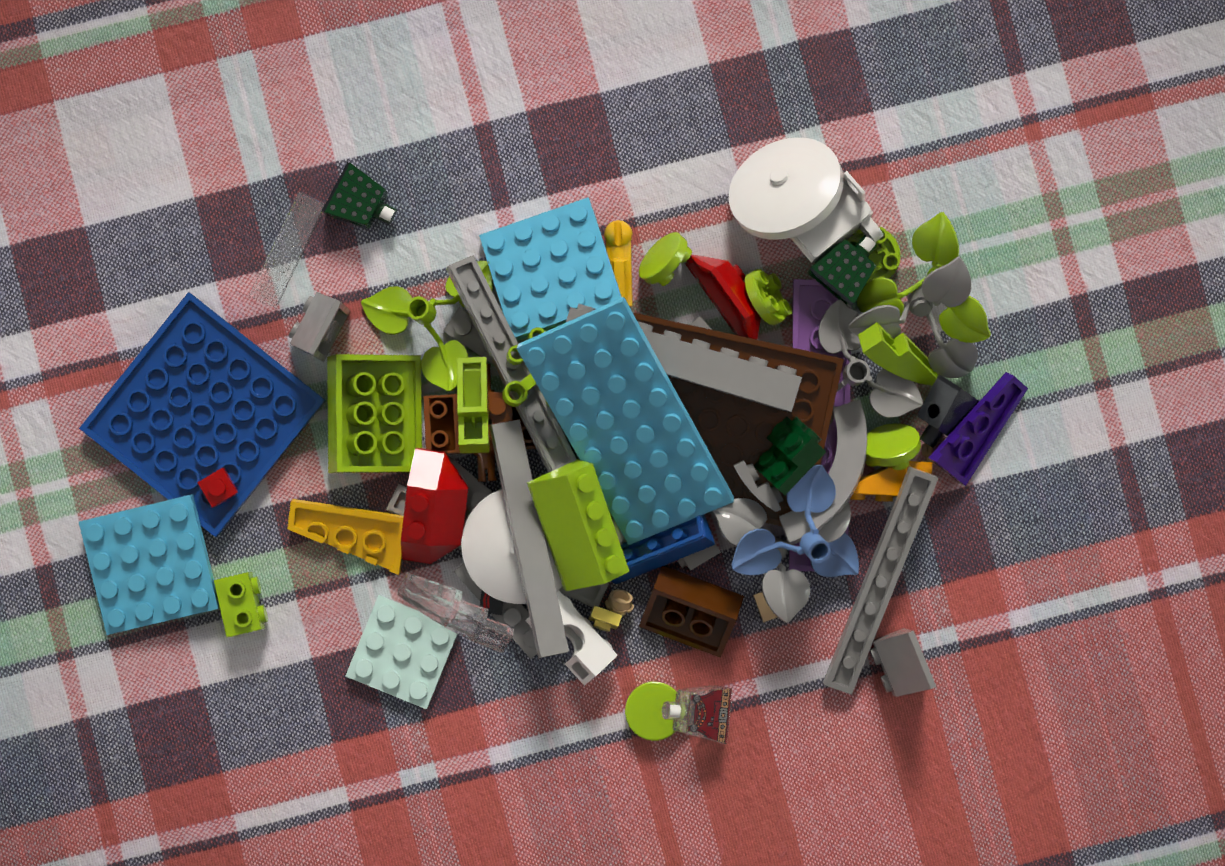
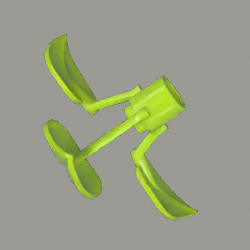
M944 212L938 213L915 230L912 237V246L916 255L923 261H932L933 267L929 269L927 275L959 256V242L956 232ZM925 277L901 293H898L897 286L893 280L888 278L874 279L864 286L857 298V306L864 313L877 306L892 305L899 309L901 317L905 307L900 298L921 287ZM971 296L956 307H947L939 315V323L943 331L949 337L958 339L960 342L975 343L984 341L991 336L986 312L980 302Z
M477 261L491 291H493V278L488 266L489 261ZM450 276L445 287L448 294L454 297L453 299L436 300L432 298L428 301L420 296L412 298L406 289L399 286L385 288L373 296L363 299L361 304L366 316L375 327L386 334L395 335L404 332L409 324L408 317L424 325L439 346L429 348L423 355L421 369L424 376L429 382L448 392L457 388V358H468L467 350L456 340L443 344L442 339L431 326L437 313L436 305H453L459 301L460 305L465 308Z

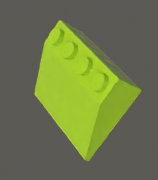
M335 354L328 356V473L410 472L415 448H422L421 355Z

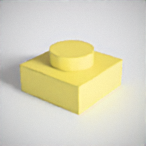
M594 606L588 620L594 622L593 626L595 628L610 632L611 628L615 630L618 628L622 615Z

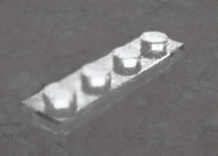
M300 191L298 192L248 295L249 297L277 309L323 213L322 209L325 203Z

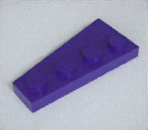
M1005 372L929 456V459L957 482L966 486L1028 388L1015 376Z

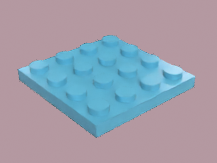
M589 197L479 235L487 262L489 261L488 266L503 314L517 341L528 338L533 328L539 327L548 331L566 323L570 307L577 309L578 304L598 309L622 298Z
M193 494L79 521L106 635L220 608Z

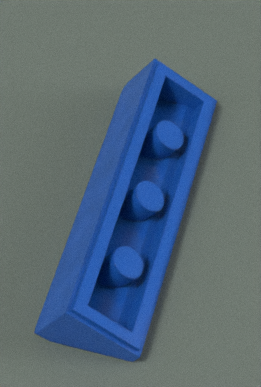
M699 515L687 522L628 545L627 542H624L621 548L630 572L611 582L619 584L714 546V537L705 515Z

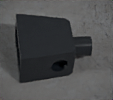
M939 374L918 412V417L928 423L920 436V440L934 448L943 434L948 436L976 406L979 400Z

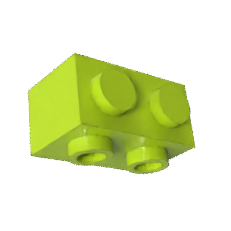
M246 572L214 580L226 637L265 629L264 623L268 622V616L265 606H260L257 594H261V586L257 576L253 577L252 572Z

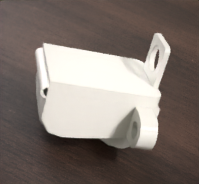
M847 171L843 173V191L833 211L813 229L791 237V240L811 263H817L838 244L850 238L858 230H861L864 235L871 238L874 242H877L884 236L881 229L871 218L873 211L864 200L865 191Z

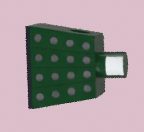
M347 162L322 211L329 217L370 229L375 218L390 225L397 209L384 203L388 194L386 189L353 164Z
M866 235L855 246L845 239L815 263L807 274L834 297L842 300L851 308L876 268L875 263L868 257L878 245Z

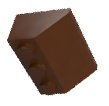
M661 566L638 627L721 657L737 621L744 596L666 566Z

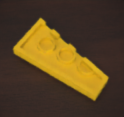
M298 499L291 500L288 530L319 543H326L346 554L350 553L365 559V562L375 566H382L397 575L401 572L403 515Z

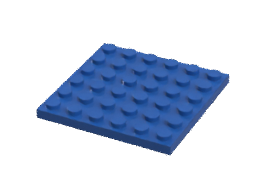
M188 292L79 429L168 500L193 494L201 526L214 537H218L326 400L202 301ZM223 467L239 493L212 508L197 482Z

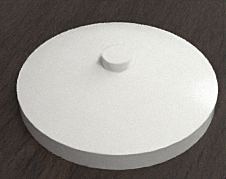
M787 138L773 142L753 153L737 170L729 189L731 211L739 225L756 237L779 240L798 236L816 227L833 211L843 191V170L833 151L819 141L809 138Z
M501 489L485 497L470 513L463 529L461 541L462 557L470 577L485 593L503 602L527 604L503 490ZM545 537L556 591H558L563 585Z

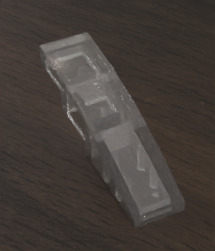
M407 573L398 589V596L445 628L477 644L500 653L504 652L513 637L514 627L487 618L488 609L461 600L463 591Z

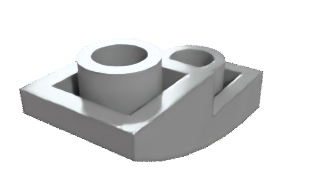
M742 460L733 465L747 488L762 503L775 512L781 510L778 503L782 502L783 498L779 490L775 486L770 487L768 482L756 486L755 481L760 478L752 463L746 465L745 461Z

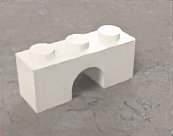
M558 590L557 597L565 634L574 646L573 656L565 665L585 686L618 655L614 652L611 644L594 630L591 622L574 608L572 601ZM528 617L525 621L531 626L530 617Z

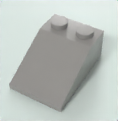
M316 292L314 297L309 296L302 310L305 312L301 323L296 322L289 337L292 338L290 342L292 346L324 362L351 310L337 299Z
M902 628L873 641L872 645L874 648L870 649V654L875 665L880 664L885 675L880 676L887 693L892 692L893 696L899 697L936 687L913 630Z

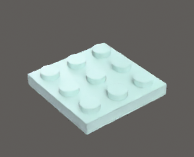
M378 595L345 676L427 709L460 627Z

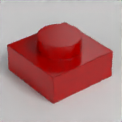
M223 467L197 482L212 508L239 493Z

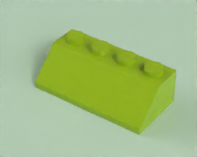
M577 459L527 482L565 591L602 585L630 572L593 463Z

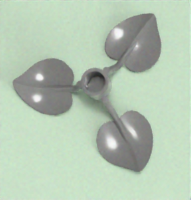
M959 256L950 263L929 273L923 280L922 286L907 295L908 301L903 303L905 308L901 317L900 311L896 306L881 305L860 314L848 324L849 330L858 336V334L878 322L895 338L901 334L899 324L906 321L910 310L916 316L927 317L937 343L940 348L934 349L928 355L930 367L938 375L940 374L946 378L965 376L973 371L978 359V351L974 343L960 342L958 339L953 338L945 344L931 314L933 304L938 306L942 303L947 307H956L962 304L970 295L971 277L967 266Z
M837 300L822 317L818 338L826 352L835 354L842 351L843 355L849 360V364L843 370L844 380L838 384L837 392L847 384L858 386L866 381L870 387L874 388L869 396L871 406L875 412L887 418L899 417L921 407L923 400L913 381L901 378L882 369L877 374L875 383L872 380V376H870L869 365L848 353V350L854 351L861 347L859 337L851 332L848 324L859 314L849 308L842 300ZM832 412L830 424H831V423L833 422V420L835 419V418H834V415H833V412Z
M735 498L733 503L712 511L722 535L730 544L736 547L746 533L754 529H761L767 520V514L763 507L756 501L746 498ZM847 503L838 515L836 514L819 531V534L828 543L837 540L846 531L851 518L850 504ZM775 538V543L781 541L789 544L787 539L783 541L780 538ZM777 548L783 559L787 554V549ZM779 563L777 568L780 571L770 570L765 573L762 580V592L772 612L780 620L788 623L806 605L810 596V584L802 572L796 569L786 571L785 566Z

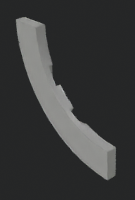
M860 399L833 408L832 411L837 426V449L829 476L835 484L836 495L832 505L825 511L820 513L811 511V517L819 531L845 507L857 488L863 473L867 451V426ZM792 510L779 516L787 540L791 545L799 543L802 536L811 531L805 517V511L795 512Z

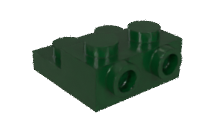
M786 416L767 436V439L773 446L760 456L754 467L781 493L786 495L826 451L818 444L822 439L812 429L807 427L798 417L791 420Z

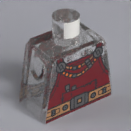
M709 685L678 689L675 702H664L662 716L664 719L673 720V730L676 732L727 744L732 688Z

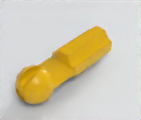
M616 220L609 223L604 230L606 250L621 296L625 298L629 307H633L631 259L633 233L629 224L622 220Z

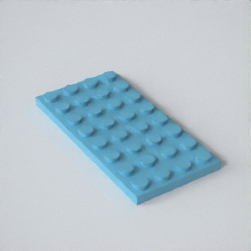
M624 297L518 344L517 351L577 456L582 461L593 463L608 510L628 545L733 503L734 495Z

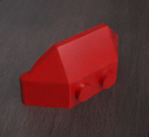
M691 254L684 264L733 333L757 340L761 317L748 297L745 283L743 282L745 274L737 264L732 266L727 260Z
M415 448L407 484L401 533L402 560L432 564L461 545L469 487L450 462L445 452Z

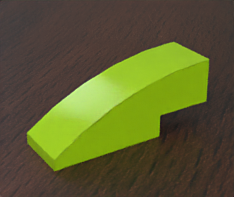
M876 322L858 334L863 353L875 364L901 378L933 386L939 375L930 367L928 357L904 333L893 338Z
M486 357L457 358V413L460 453L490 452Z

